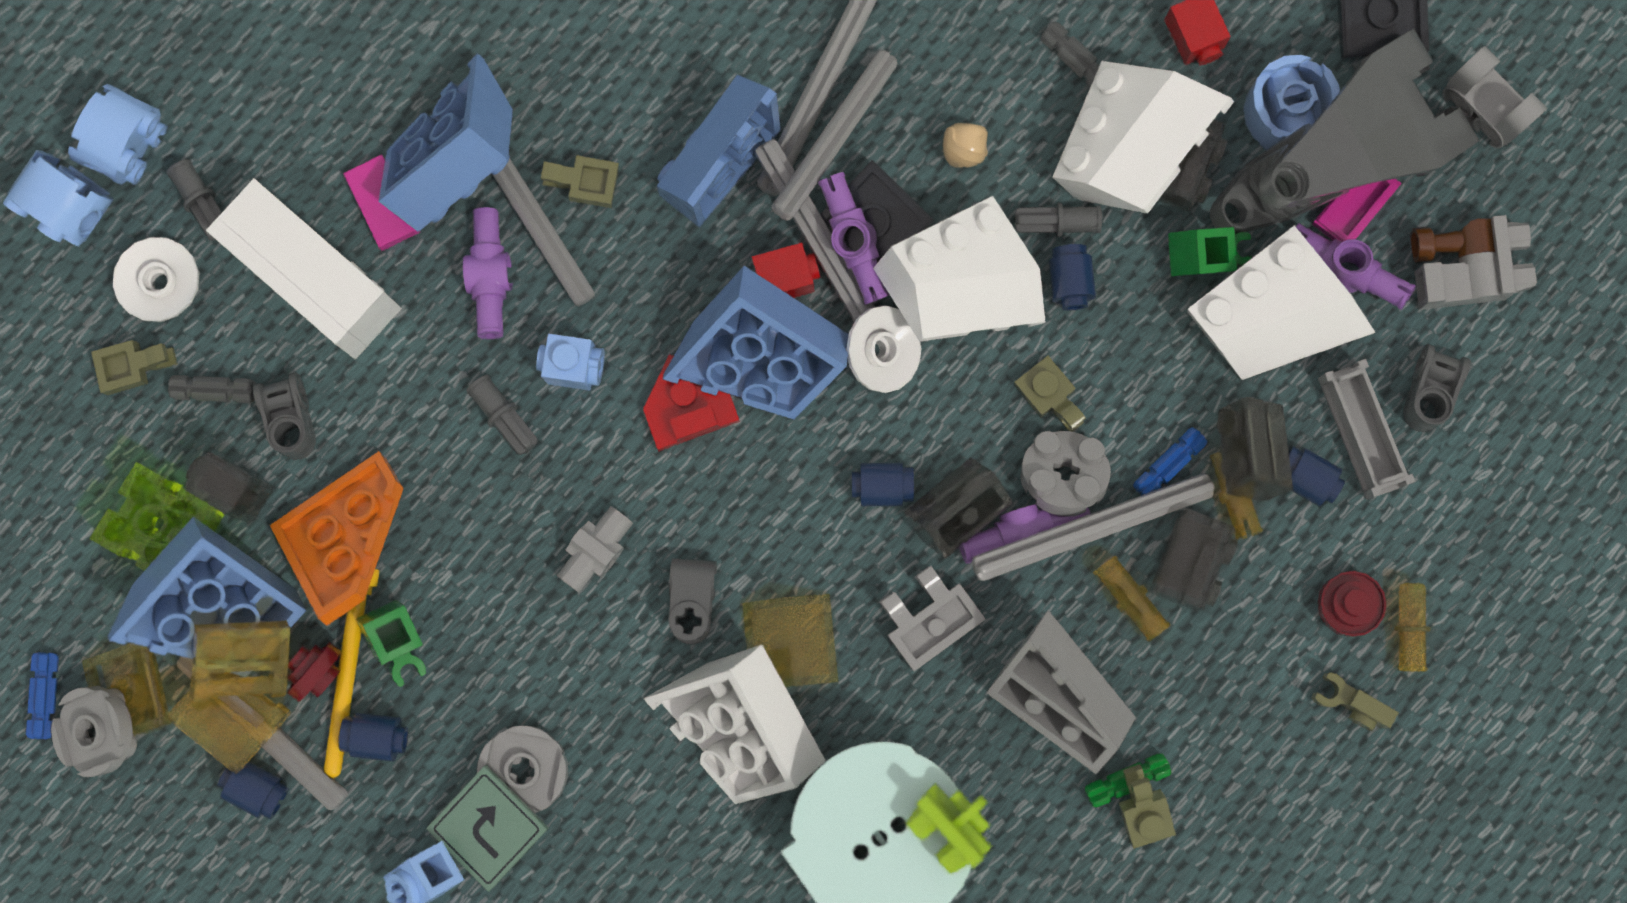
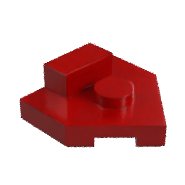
M670 354L643 408L658 451L740 422L730 394L718 391L715 396L700 391L701 385L679 379L678 384L663 380V375L674 357Z

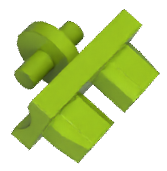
M935 783L917 801L916 805L918 807L906 821L909 829L921 840H924L937 828L949 842L936 853V857L949 874H953L968 864L974 868L985 858L984 855L992 847L981 834L990 826L979 813L987 804V800L982 795L970 803L961 791L958 790L949 798Z

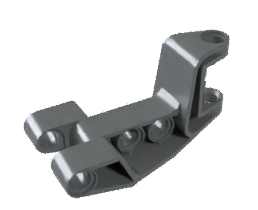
M1415 29L1410 30L1352 65L1355 73L1312 125L1306 124L1249 161L1233 177L1212 204L1210 218L1215 228L1234 227L1235 233L1282 223L1348 193L1349 189L1414 174L1417 177L1424 176L1441 168L1476 144L1479 138L1460 107L1454 109L1452 105L1434 116L1413 81L1422 73L1431 69L1429 65L1433 63ZM1226 203H1231L1238 209L1240 214L1238 224L1233 223L1225 213Z

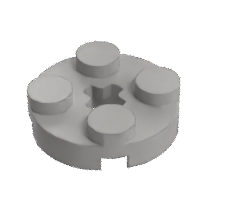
M1042 432L1036 437L1035 442L1027 449L1024 455L1020 475L1022 487L1026 494L1028 490L1030 495L1037 500L1036 505L1048 513L1058 516H1077L1086 512L1087 507L1094 505L1096 502L1098 504L1106 494L1111 470L1109 460L1104 454L1105 447L1098 439L1088 438L1076 432ZM1066 466L1074 470L1076 474L1071 475L1069 480H1062L1061 473L1054 471V469Z
M101 686L78 688L70 691L61 699L58 706H64L61 710L60 718L53 719L51 735L55 752L59 760L66 767L73 766L77 771H80L77 775L82 777L104 775L118 769L125 758L131 757L135 753L137 741L133 735L132 721L125 705V698L120 690L106 689ZM94 725L96 736L90 738L88 730Z
M514 726L499 733L485 745L477 765V773L483 766L487 765L534 813L549 808L561 796L568 779V761L562 745L550 733L533 726ZM523 757L530 760V767L535 768L534 777H527L525 784L517 782L518 775L511 772L512 765L520 764Z

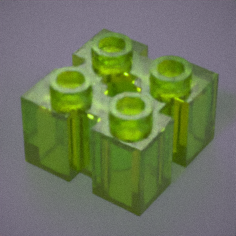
M136 462L117 492L126 497L119 511L108 508L89 539L120 557L137 560L135 566L145 571L193 517L215 532L227 510L195 492L182 488V484L158 470ZM159 518L164 520L161 530L155 527L156 521Z

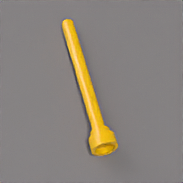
M378 569L374 571L364 601L346 612L341 646L342 653L340 654L338 666L341 671L337 675L323 769L329 778L338 777L342 770L344 752L339 750V732L343 718L350 716L362 633L356 619L364 615L367 595H372L373 587L378 586L380 572Z

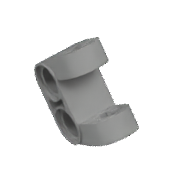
M1484 46L1453 75L1442 93L1447 102L1451 99L1462 109L1470 125L1477 132L1481 130L1491 140L1489 144L1492 147L1501 148L1513 141L1548 108L1533 93L1524 100L1494 69L1501 61Z

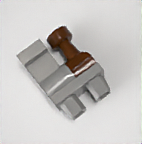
M1506 215L1493 216L1491 219L1478 218L1472 220L1461 230L1434 234L1430 227L1413 228L1411 231L1410 241L1414 262L1431 261L1435 257L1436 252H1458L1459 263L1442 264L1441 262L1425 263L1414 272L1419 310L1502 301L1508 299L1514 293L1533 288L1537 283L1533 263L1517 265L1512 263L1511 251L1526 250L1530 247L1531 234L1528 223L1507 222Z

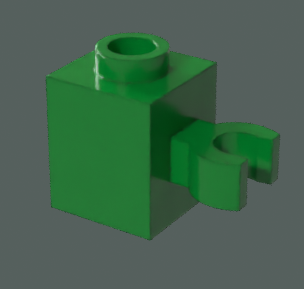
M1234 227L1168 233L1171 276L1237 271V266L1244 265L1252 259L1250 256L1241 257L1237 252L1238 243L1250 240L1251 234L1247 232L1235 233Z
M394 600L356 619L374 658L381 665L392 661L389 673L392 680L398 686L405 685L400 671L406 664H413L420 676L426 674L423 661L410 653V651L423 644L404 604Z

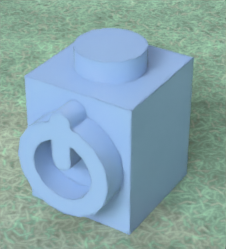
M548 334L546 345L539 346L536 369L537 371H542L541 377L548 385L591 390V385L599 386L601 382L605 351L604 348H597L590 339Z
M443 841L409 858L383 876L387 892L386 898L389 903H429L464 881Z

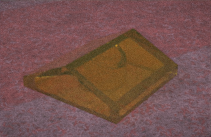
M830 594L782 597L742 603L746 648L750 649L763 645L785 687L838 682Z
M130 643L82 661L88 687L101 686L96 667L101 665L106 688L120 690L124 695L125 705L131 717L133 735L135 737L158 731L171 724L154 652L149 651L148 647Z

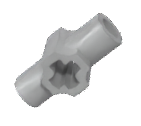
M612 506L609 507L596 525L587 521L571 539L566 548V552L571 557L556 576L578 593H580L594 573L602 578L624 550L623 546L618 542L629 530L633 522Z

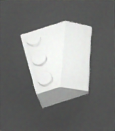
M1101 61L1053 178L1074 198L1081 201L1148 213L1181 171L1179 167L1180 162L1194 145L1200 147L1209 135L1206 131L1208 126L1219 112L1225 114L1234 101L1231 97L1175 71Z
M993 196L891 246L873 268L919 342L965 336L974 331L992 329L994 332L1008 330L1011 326L1028 324V327L1045 323L1040 268Z
M1295 225L1187 309V313L1241 380L1375 333L1352 295Z
M763 645L706 663L643 698L653 710L662 704L677 721L670 730L680 741L686 737L703 750L700 756L701 766L735 804L795 789L826 761Z

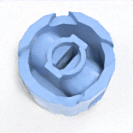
M1304 55L1283 56L1269 63L1255 80L1246 96L1244 117L1245 124L1252 137L1265 150L1306 124L1312 125L1340 92L1339 84L1332 71L1324 64L1319 66L1316 62L1310 61L1311 57Z
M106 84L102 86L106 95L104 96L96 92L82 110L71 135L72 138L79 141L77 148L69 146L68 154L70 160L104 174L117 184H124L128 181L136 185L147 167V163L141 160L149 145L154 148L158 147L160 143L158 136L165 134L167 125L160 122L161 115L158 108L128 95L113 85Z
M36 150L7 192V197L3 204L22 217H27L29 214L40 221L37 229L57 242L65 239L75 246H80L82 242L87 240L114 199L109 196V192L71 165L68 168L59 165L57 168L56 165L60 159L44 151Z

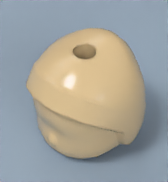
M956 123L948 127L943 137V153L947 163L954 168L973 167L983 162L988 154L986 147L988 132L986 128L971 123Z

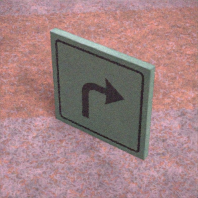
M485 765L426 829L438 842L443 841L448 852L490 892L542 837L549 827Z

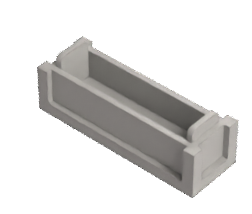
M1363 359L1345 369L1327 372L1319 377L1318 380L1365 498L1369 500L1415 482L1413 474L1408 475L1366 372L1369 365L1367 360Z

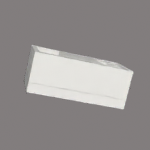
M254 178L206 229L228 251L335 345L355 360L402 309L385 293L382 287L374 280L369 279L366 276L367 274L354 262L348 261Z

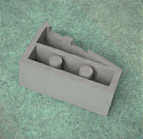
M1049 610L1007 661L987 691L988 695L1095 774L1119 749L1136 718Z

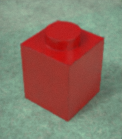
M1214 0L1183 1L1171 6L1165 17L1167 27L1185 65L1197 61L1199 66L1206 65L1223 55L1221 50H1224L1231 36Z
M802 243L752 256L756 274L791 297L795 298L815 292L813 280L820 278L819 269L814 253L806 255Z

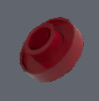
M1357 571L1339 573L1327 580L1320 590L1317 602L1319 615L1325 625L1336 634L1347 637L1366 635L1376 629L1385 616L1387 606L1385 593L1379 583L1369 575Z
M330 641L322 649L317 644L310 650L302 646L286 664V667L291 670L286 679L292 683L286 693L297 702H300L309 692L318 698L341 671L334 665V662L342 651Z

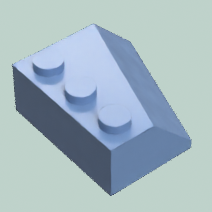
M478 53L467 64L470 68V74L458 86L451 81L442 90L441 98L436 103L433 113L430 116L427 113H421L386 152L379 202L417 232L431 221L436 223L442 219L452 204L460 198H468L483 179L490 174H498L509 161L513 109L484 58Z
M737 75L700 127L689 137L684 149L676 160L669 161L659 173L657 178L659 181L657 184L659 195L700 227L758 159L755 155V150L763 143L773 140L781 131L777 93L769 87Z
M743 266L693 321L663 375V380L678 384L679 379L701 385L700 391L716 396L718 391L742 398L745 405L795 419L847 367L848 353L846 347L849 334Z
M193 517L132 584L111 628L108 640L124 645L126 642L148 647L150 652L165 656L167 653L193 659L195 664L247 677L306 612V609L295 588Z

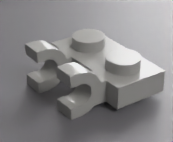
M928 566L914 576L933 601L917 614L911 615L896 592H892L879 602L897 626L887 636L912 671H916L986 620L961 584L958 583L948 590L932 566Z

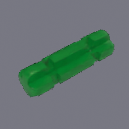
M1155 754L1146 758V763L1144 764L1137 762L1124 768L1127 769L1140 764L1144 777H1148L1149 781L1154 780L1157 782L1171 775L1170 765L1163 754ZM1124 769L1106 776L1107 780L1105 781L1099 779L1085 786V793L1093 807H1100L1111 802L1110 798L1114 796L1118 799L1130 794L1123 773Z

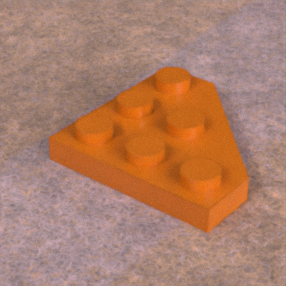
M380 451L270 525L315 614L326 626L364 601L404 489L389 462Z

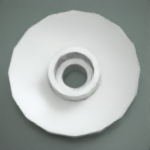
M150 237L134 243L121 255L114 268L113 288L117 301L129 314L143 321L163 322L177 317L191 305L198 291L200 273L195 258L183 245L168 238ZM160 275H165L167 277V285L161 290H156L154 287L155 279Z
M889 306L874 307L866 310L855 320L849 331L846 347L849 367L857 381L867 389L881 393L899 390L913 378L920 362L921 343L899 309ZM875 344H877L880 349V352L877 356L875 354Z

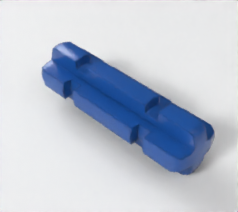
M1194 427L1189 428L1178 439L1180 441L1178 444L1174 443L1149 467L1151 470L1149 473L1145 471L1134 482L1135 490L1140 495H1144L1161 489L1162 483L1166 485L1192 460L1190 457L1192 454L1194 456L1197 455L1207 445L1204 435Z
M38 652L34 653L31 657L30 671H35V678H30L27 713H32V719L27 720V738H52L51 727L53 720H50V714H55L58 678H53V672H58V654Z

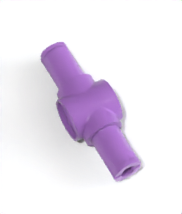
M844 172L818 181L832 219L829 220L833 230L831 236L832 247L837 254L843 257L847 269L852 268L862 293L864 304L866 305L889 296L890 294L873 269L877 264L876 259L880 257L876 248V230L872 224L865 220L862 209L856 208ZM852 226L858 227L864 235V243L857 251L851 250L845 243V233Z
M482 207L473 210L474 245L470 247V255H464L463 278L467 294H472V300L476 301L477 336L481 339H498L503 337V300L506 299V291H512V283H508L507 268L511 267V259L509 253L504 252V247L500 245L498 210L491 207Z
M1298 223L1296 228L1349 293L1359 291L1365 294L1369 292L1391 303L1400 310L1404 308L1416 285L1382 269V263L1373 259V253L1367 244L1356 239H1349L1343 242L1334 239L1332 242ZM1341 263H1353L1358 266L1359 270H1347Z
M1034 504L999 516L1000 521L995 522L994 527L959 539L958 545L965 564L971 563L972 558L976 555L1090 514V510L1087 507L1086 512L1077 516H1058L1048 513L1041 508L1038 509L1037 505Z

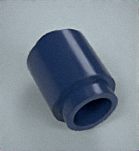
M1068 244L1053 248V258L1049 260L1053 303L1062 304V310L1066 311L1087 308L1088 301L1096 298L1092 256L1087 254V246L1083 244Z
M1292 446L1282 459L1275 473V477L1283 481L1282 486L1319 507L1325 500L1332 504L1345 484V481L1339 478L1342 472L1340 467L1307 448L1299 450Z
M902 462L861 463V471H852V498H861V506H903V502H914V468L903 467Z
M356 713L354 717L345 716L343 718L339 732V750L341 752H349L350 757L394 762L398 753L404 754L406 751L408 727L402 726L400 717Z
M242 759L238 765L231 762L224 770L217 784L218 787L223 789L220 796L221 799L256 818L264 816L270 820L276 815L281 806L279 800H284L289 791L288 787L281 784V778L246 759Z

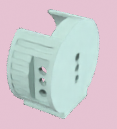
M870 742L856 745L841 751L827 760L812 775L802 790L792 818L791 834L794 840L781 851L816 903H950L962 888L971 869V866L968 864L953 874H949L939 863L936 853L949 841L938 828L924 840L917 838L907 825L905 830L900 833L894 832L891 829L892 819L902 817L907 821L918 807L916 805L917 801L935 783L949 798L958 791L954 782L940 767L925 757L916 754L911 746L894 742ZM879 830H882V831H884V832L887 834V836H888L887 842H886V840L884 839V837L881 835V833L879 832ZM873 834L878 840V842L881 844V846H876L872 842ZM858 844H864L869 849L867 858L863 860H858L853 855V849Z

